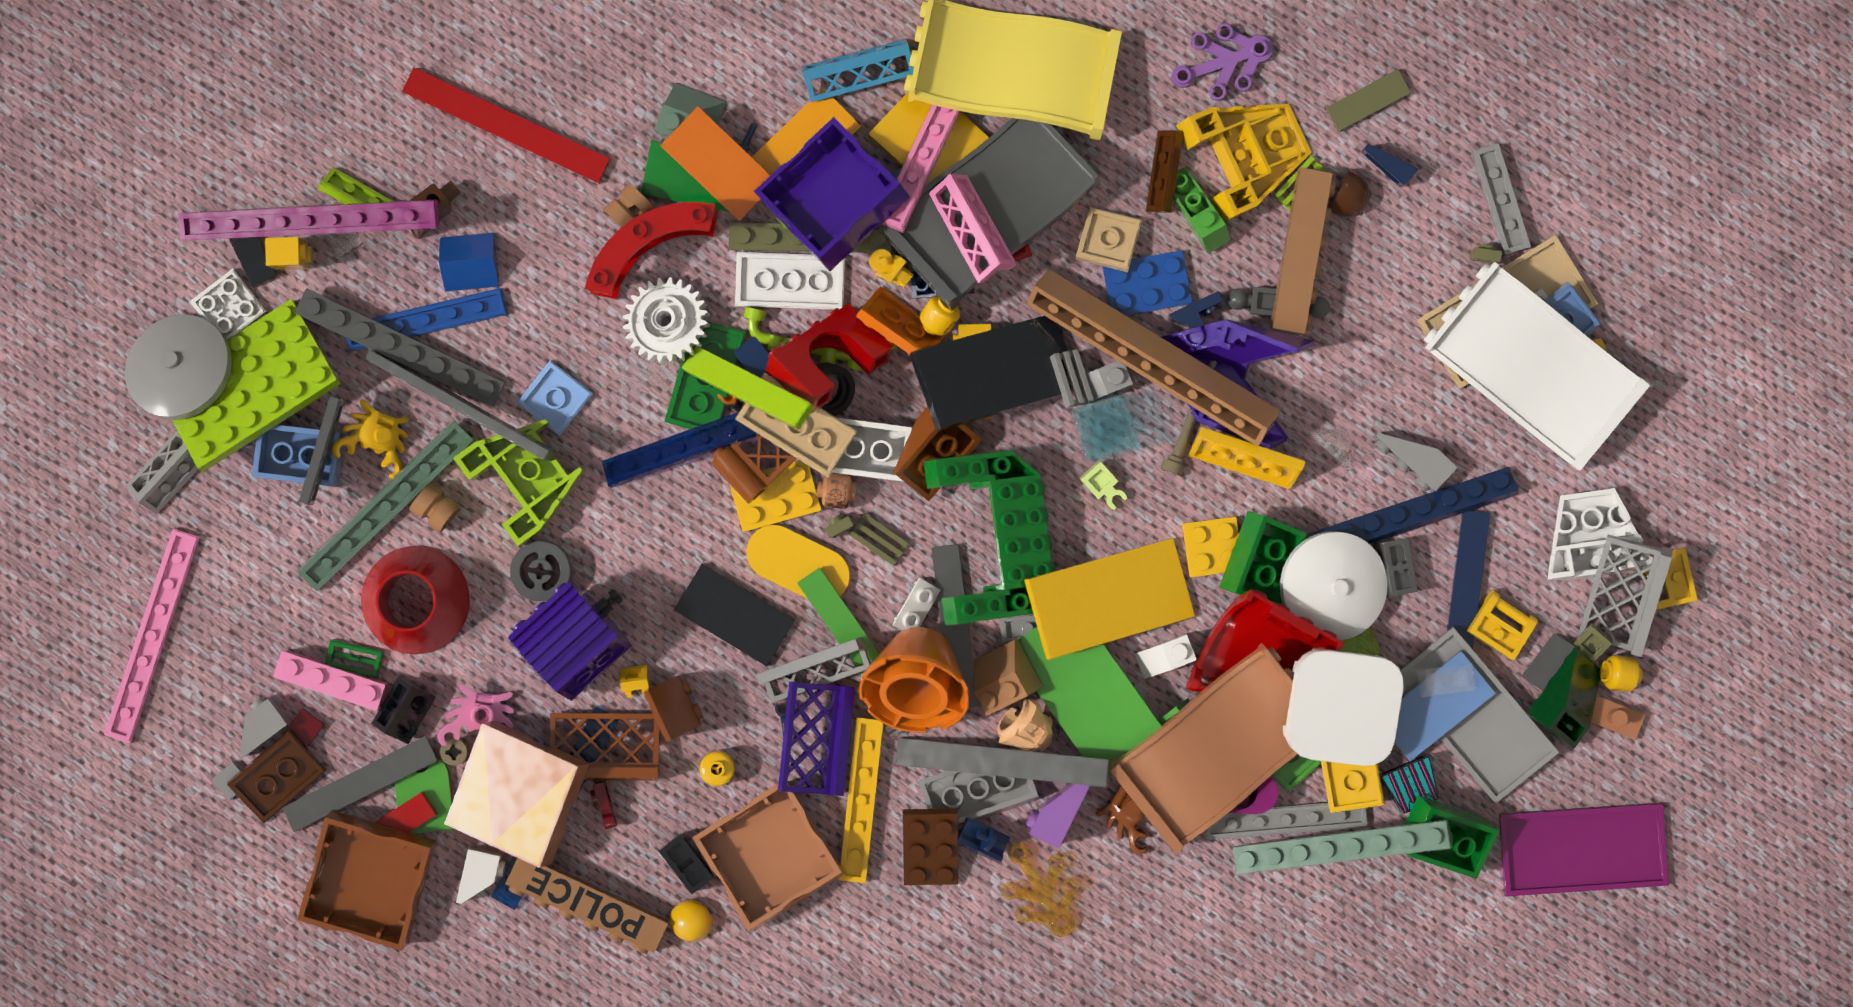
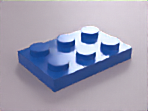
M1183 250L1132 259L1128 273L1102 266L1109 306L1125 316L1192 303Z

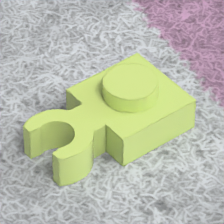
M1100 460L1080 477V480L1097 499L1105 495L1107 505L1113 510L1117 508L1112 503V498L1115 495H1120L1124 500L1127 499L1126 494L1121 489L1113 487L1119 481Z

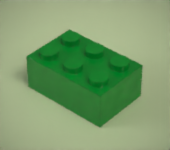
M1247 511L1219 588L1237 595H1242L1249 590H1257L1264 593L1271 602L1281 604L1280 578L1284 564L1291 552L1305 540L1307 533L1269 517Z
M1418 795L1404 825L1448 819L1453 847L1408 853L1406 855L1477 879L1500 830L1485 817Z

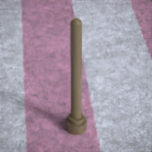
M1210 361L1209 367L1214 369L1217 362ZM1191 408L1188 411L1172 455L1164 459L1161 470L1172 472L1178 477H1181L1185 466H1183L1184 460L1182 457L1196 424V419L1191 414Z

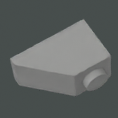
M1119 361L1086 374L1094 400L1133 385L1126 365Z
M261 697L250 705L252 710L245 717L240 754L243 757L249 756L291 724V721L273 697L266 700L264 697Z

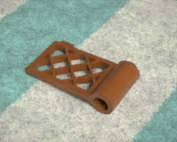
M750 428L729 447L725 448L723 445L717 449L712 455L714 460L711 463L748 504L761 495L797 459L793 455H781V448L778 446L777 455H762V439L766 438L759 434L752 435L754 431ZM747 438H758L757 454H746L740 445ZM750 457L757 458V465ZM761 458H776V470L769 477L761 470ZM781 458L787 459L782 465H780Z

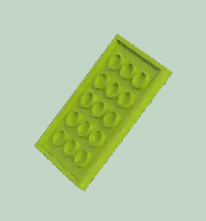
M292 299L227 339L231 350L232 367L228 383L221 395L201 413L186 419L172 420L194 463L202 473L341 384L304 317L295 314L297 305Z

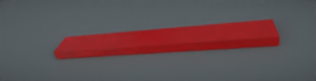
M414 67L402 90L403 93L598 184L611 160L604 155Z

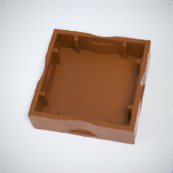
M332 810L324 818L315 852L314 870L306 885L297 920L333 931L352 933L364 940L402 951L409 942L436 840Z

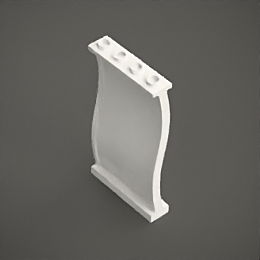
M1493 262L1490 266L1485 263L1476 274V277L1479 278L1473 287L1468 285L1458 298L1462 300L1455 309L1451 306L1441 317L1444 321L1442 326L1438 330L1433 328L1424 338V341L1427 342L1424 349L1447 365L1573 468L1580 471L1650 385L1604 351L1540 297L1502 269L1496 262Z

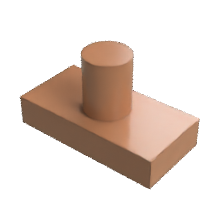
M1596 696L1591 723L1636 740L1646 714Z

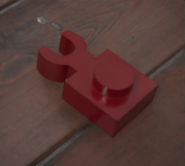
M606 780L593 784L594 790L590 791L594 807L599 806L605 829L616 827L617 821Z

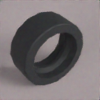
M829 362L818 363L816 366L826 376L835 374L838 379L836 396L831 402L820 408L833 416L839 415L849 407L854 398L855 382L853 376L846 368Z

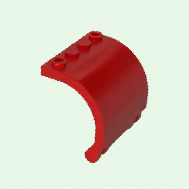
M1249 590L1230 604L1211 630L1192 667V673L1186 688L1192 692L1203 691L1223 673L1257 650L1261 643L1267 649L1271 646L1282 659L1278 663L1283 670L1289 668L1292 671L1295 661L1297 662L1305 653L1311 651L1312 648L1323 647L1328 650L1341 651L1344 642L1337 639L1336 634L1333 632L1321 630L1314 626L1310 619L1294 615L1287 606L1271 602L1264 593L1257 590ZM1203 678L1207 680L1208 683L1206 684L1202 682L1201 679Z

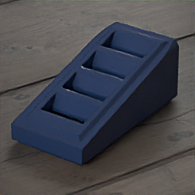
M1367 144L1362 150V154L1399 187L1404 186L1418 171V168L1373 145Z

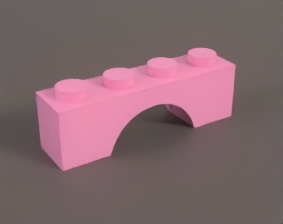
M289 650L281 651L273 675L275 678L376 711L380 709L386 699L390 683L338 669Z

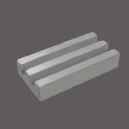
M1078 349L1070 352L1065 351L1061 354L1055 353L1050 356L1065 407L1069 408L1092 402L1094 399ZM1061 360H1064L1065 367L1068 373L1067 377ZM1069 384L1072 386L1076 400L1073 399Z

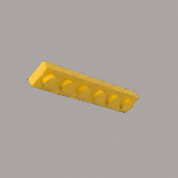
M856 718L840 864L845 874L839 878L841 881L866 883L883 723L877 719Z

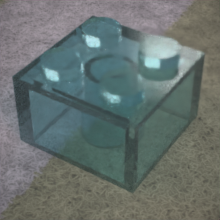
M1124 394L1071 410L1086 463L1140 446Z

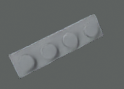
M1499 143L1472 151L1471 154L1503 256L1530 248L1529 238Z

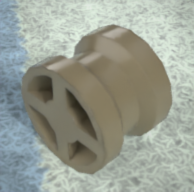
M461 738L459 740L449 739L446 741V746H441V759L448 765H460L469 757V745Z

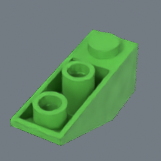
M1184 167L1177 172L1174 201L1207 254L1231 241L1227 226L1188 169Z

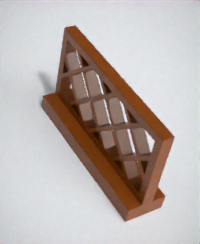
M550 713L551 748L558 749L565 744L574 753V757H578L583 761L585 760L580 754L590 744L602 754L594 762H588L590 764L584 780L659 781L660 728L653 714ZM556 719H568L575 727L563 738L556 731ZM572 719H578L582 721L577 725ZM588 720H596L602 726L592 738L580 728ZM600 720L609 721L604 725ZM615 720H623L630 727L619 738L608 729ZM628 720L637 721L633 725H631ZM642 720H654V731L645 739L635 727ZM579 730L589 741L576 752L567 740ZM606 730L616 741L604 752L594 740ZM633 730L643 742L631 752L621 741ZM556 735H557V736L560 738V740H561L557 745H556ZM654 736V743L652 746L648 741ZM619 744L629 755L622 762H613L607 754ZM645 744L653 751V763H641L635 756ZM605 757L609 762L600 761ZM631 758H633L637 763H626V762H628Z

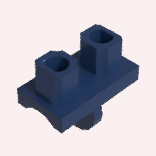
M965 818L963 827L960 828L957 844L999 863L1002 862L1004 849L1010 837L974 819Z

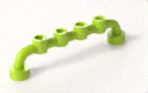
M745 306L743 317L748 318L750 335L756 337L760 343L768 344V351H770V348L774 349L777 346H781L780 342L784 344L789 342L791 338L764 333L759 329V321H765L766 310ZM890 343L893 346L892 350L897 351L898 346ZM820 348L810 353L821 356L820 362H829L836 365V361L841 360L847 362L846 368L862 371L847 354L840 350Z

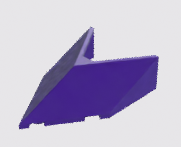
M1228 319L1161 337L1208 367L1210 361H1216L1217 364L1213 370L1257 397L1258 395L1246 381L1247 371L1251 362L1289 352L1298 353L1314 346L1315 343L1314 340ZM1188 404L1192 410L1191 414L1196 421L1248 441ZM1275 421L1272 429L1259 446L1272 449L1287 441L1288 436L1277 421Z

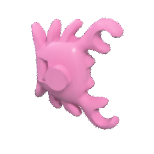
M459 684V689L467 697H456L450 700L452 704L460 706L448 711L445 717L450 719L457 715V718L439 729L437 738L441 746H446L447 742L444 740L446 733H453V738L459 740L460 728L463 725L471 732L475 729L480 730L482 723L491 721L503 722L506 726L513 728L510 719L504 716L502 712L511 714L514 713V709L500 703V701L511 698L513 693L487 694L472 691L465 685Z

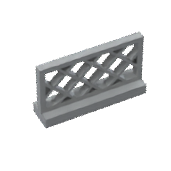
M1608 534L1578 636L1586 629L1589 621L1598 617L1605 628L1602 631L1605 634L1608 633L1613 640L1612 646L1630 650L1632 655L1642 657L1672 559L1673 549L1663 546L1659 549ZM1611 543L1623 546L1627 555L1614 561L1609 553ZM1642 552L1654 555L1652 563L1643 568L1639 566L1634 557ZM1606 559H1608L1610 562L1607 565H1605ZM1630 559L1637 571L1624 577L1617 565ZM1613 567L1619 580L1606 585L1601 577L1602 573ZM1649 570L1648 577H1646L1644 572ZM1640 575L1645 583V587L1633 593L1627 581ZM1600 583L1603 588L1597 591ZM1623 584L1629 596L1616 602L1610 590ZM1606 592L1612 604L1599 610L1594 599ZM1642 595L1641 600H1640V603H1639V601L1637 600V597H1639V596ZM1633 600L1638 608L1637 613L1626 618L1619 606ZM1593 608L1595 613L1590 615L1591 609ZM1616 609L1622 620L1609 626L1603 614ZM1634 620L1633 626L1631 627L1629 622ZM1625 624L1630 632L1628 642L1617 639L1612 630Z

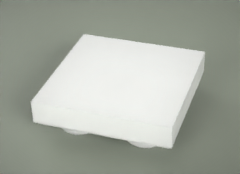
M231 269L190 301L200 316L213 324L224 335L226 340L251 325L267 312L235 269Z

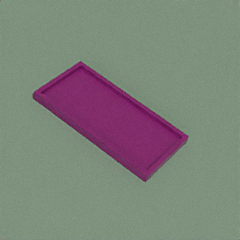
M1662 803L1499 814L1504 896L1669 886Z

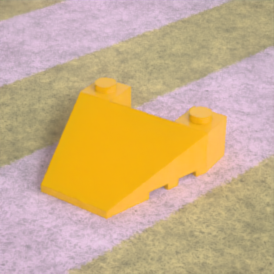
M1289 104L1257 105L1255 107L1234 106L1232 108L1210 107L1187 117L1176 125L1178 131L1183 132L1182 140L1187 150L1210 141L1231 188L1219 193L1210 200L1224 222L1241 216L1257 207L1281 181L1291 174L1312 153Z

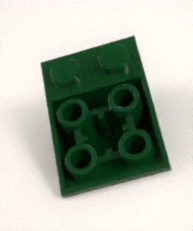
M1574 647L1571 653L1565 657L1563 664L1555 675L1550 678L1540 696L1532 703L1527 714L1550 734L1575 749L1591 725L1600 681V668L1578 648Z

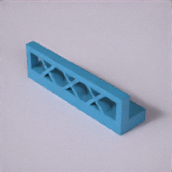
M906 39L801 66L811 102L905 78L907 74L913 75L914 70L913 66H909L911 53ZM905 55L908 70L896 72L889 68L894 58ZM888 60L886 65L881 63V61ZM875 63L883 68L878 78L870 79L863 75L866 67L870 64ZM862 67L859 72L855 70V68ZM849 70L857 75L851 85L844 86L837 82L839 75L843 71ZM886 71H889L890 73H892V74H889V75H885V76H884V74L886 73ZM835 74L833 79L828 77V75ZM822 77L831 82L825 92L814 94L811 80ZM860 78L866 80L858 83ZM834 85L840 87V88H836V89L831 90Z

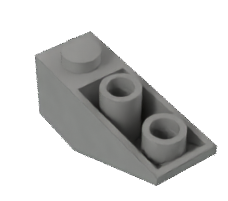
M1376 433L1372 436L1376 440L1374 445L1383 454L1387 455L1389 452L1397 459L1394 464L1404 473L1410 471L1416 477L1414 482L1425 492L1428 489L1431 492L1437 491L1458 468L1439 449L1381 433Z

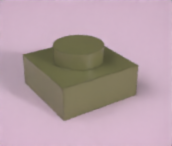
M1479 244V248L1474 247L1471 249L1469 260L1490 264L1496 262L1498 264L1501 262L1502 251H1496L1494 245Z
M842 514L827 521L829 527L825 528V531L829 538H832L853 527L854 524L849 516L843 518Z
M1591 623L1574 640L1573 645L1592 662H1595L1612 645L1613 640L1594 623Z

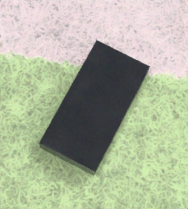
M259 237L228 238L253 288L278 276L275 269L266 266V252Z

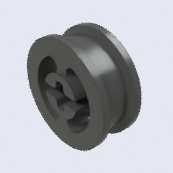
M546 541L532 542L523 546L515 554L510 567V576L516 590L525 598L533 601H548L554 595L553 592L559 585L572 581L573 564L568 553L559 545ZM534 553L538 554V559L531 562L529 565L531 568H540L543 564L544 569L555 570L554 564L549 560L550 555L554 556L560 565L559 580L549 590L545 588V584L550 582L555 575H543L542 579H540L539 573H528L529 578L535 583L534 588L528 585L524 578V564Z

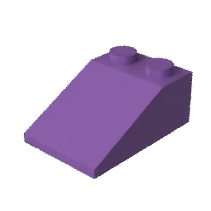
M1067 784L1043 802L1037 811L1032 809L1026 820L1029 834L1059 849L1090 786Z

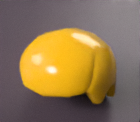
M688 899L679 902L672 909L669 922L677 937L684 941L697 942L705 939L711 932L713 916L704 904Z

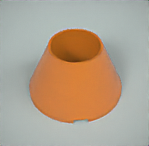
M913 627L899 632L866 669L859 685V696L868 706L867 711L883 724L906 732L927 733V729L941 727V730L949 728L961 720L967 711L969 703V691L950 642L941 633L924 627Z

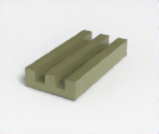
M866 513L863 514L850 533L851 537L893 566L909 545L908 542ZM865 521H868L901 544V547L897 549L863 524ZM862 530L895 553V556L891 558L859 536L857 534L858 531Z

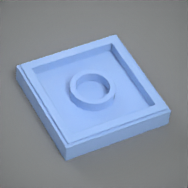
M550 360L518 400L517 404L539 421L549 420L551 424L547 427L558 436H561L593 393Z

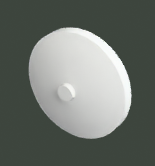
M1338 531L1318 533L1301 542L1287 558L1280 578L1281 601L1283 605L1290 609L1291 613L1298 617L1310 619L1314 626L1321 630L1333 632L1340 641L1350 639L1368 629L1381 613L1387 595L1386 570L1378 553L1363 539Z

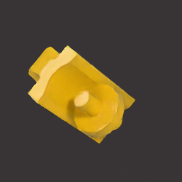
M885 249L874 250L869 257L870 267L876 271L875 276L885 282L891 283L892 281L904 288L914 275L903 267L907 261L900 256L890 254Z

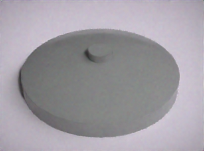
M183 314L161 319L148 327L137 338L128 354L125 365L127 389L133 400L154 417L165 420H181L193 417L211 406L225 389L232 367L231 350L224 335L213 324L201 317Z

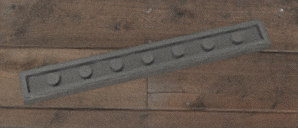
M369 350L366 359L372 364L543 460H555L558 451L409 367L376 351Z
M898 738L896 765L1098 787H1108L1111 759L910 738Z

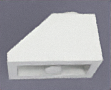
M1187 634L1180 635L1134 654L1144 679L1197 660Z
M474 847L468 849L456 903L462 904L495 883L498 877H503L506 867V861H502L503 854Z

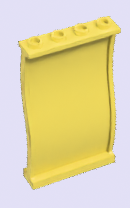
M928 0V2H922L920 17L924 18L923 26L917 25L914 40L919 42L918 51L912 50L909 66L914 67L913 75L907 74L904 87L905 91H909V102L918 100L962 112L1042 122L1089 134L1091 139H1101L1122 31L1111 29L1108 32L1066 20L978 9L947 0Z

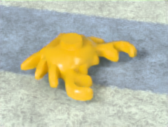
M361 399L360 405L367 413L350 414L351 418L358 419L360 422L350 423L343 427L345 432L355 431L353 434L335 441L332 447V454L335 458H340V448L345 445L348 449L347 453L353 455L358 441L361 448L366 449L369 447L376 454H381L385 451L386 456L381 463V467L387 468L389 464L395 466L394 472L389 474V478L392 479L403 469L395 448L397 447L401 454H404L406 451L399 436L408 438V434L399 428L398 424L407 423L409 417H391L375 410L367 401Z

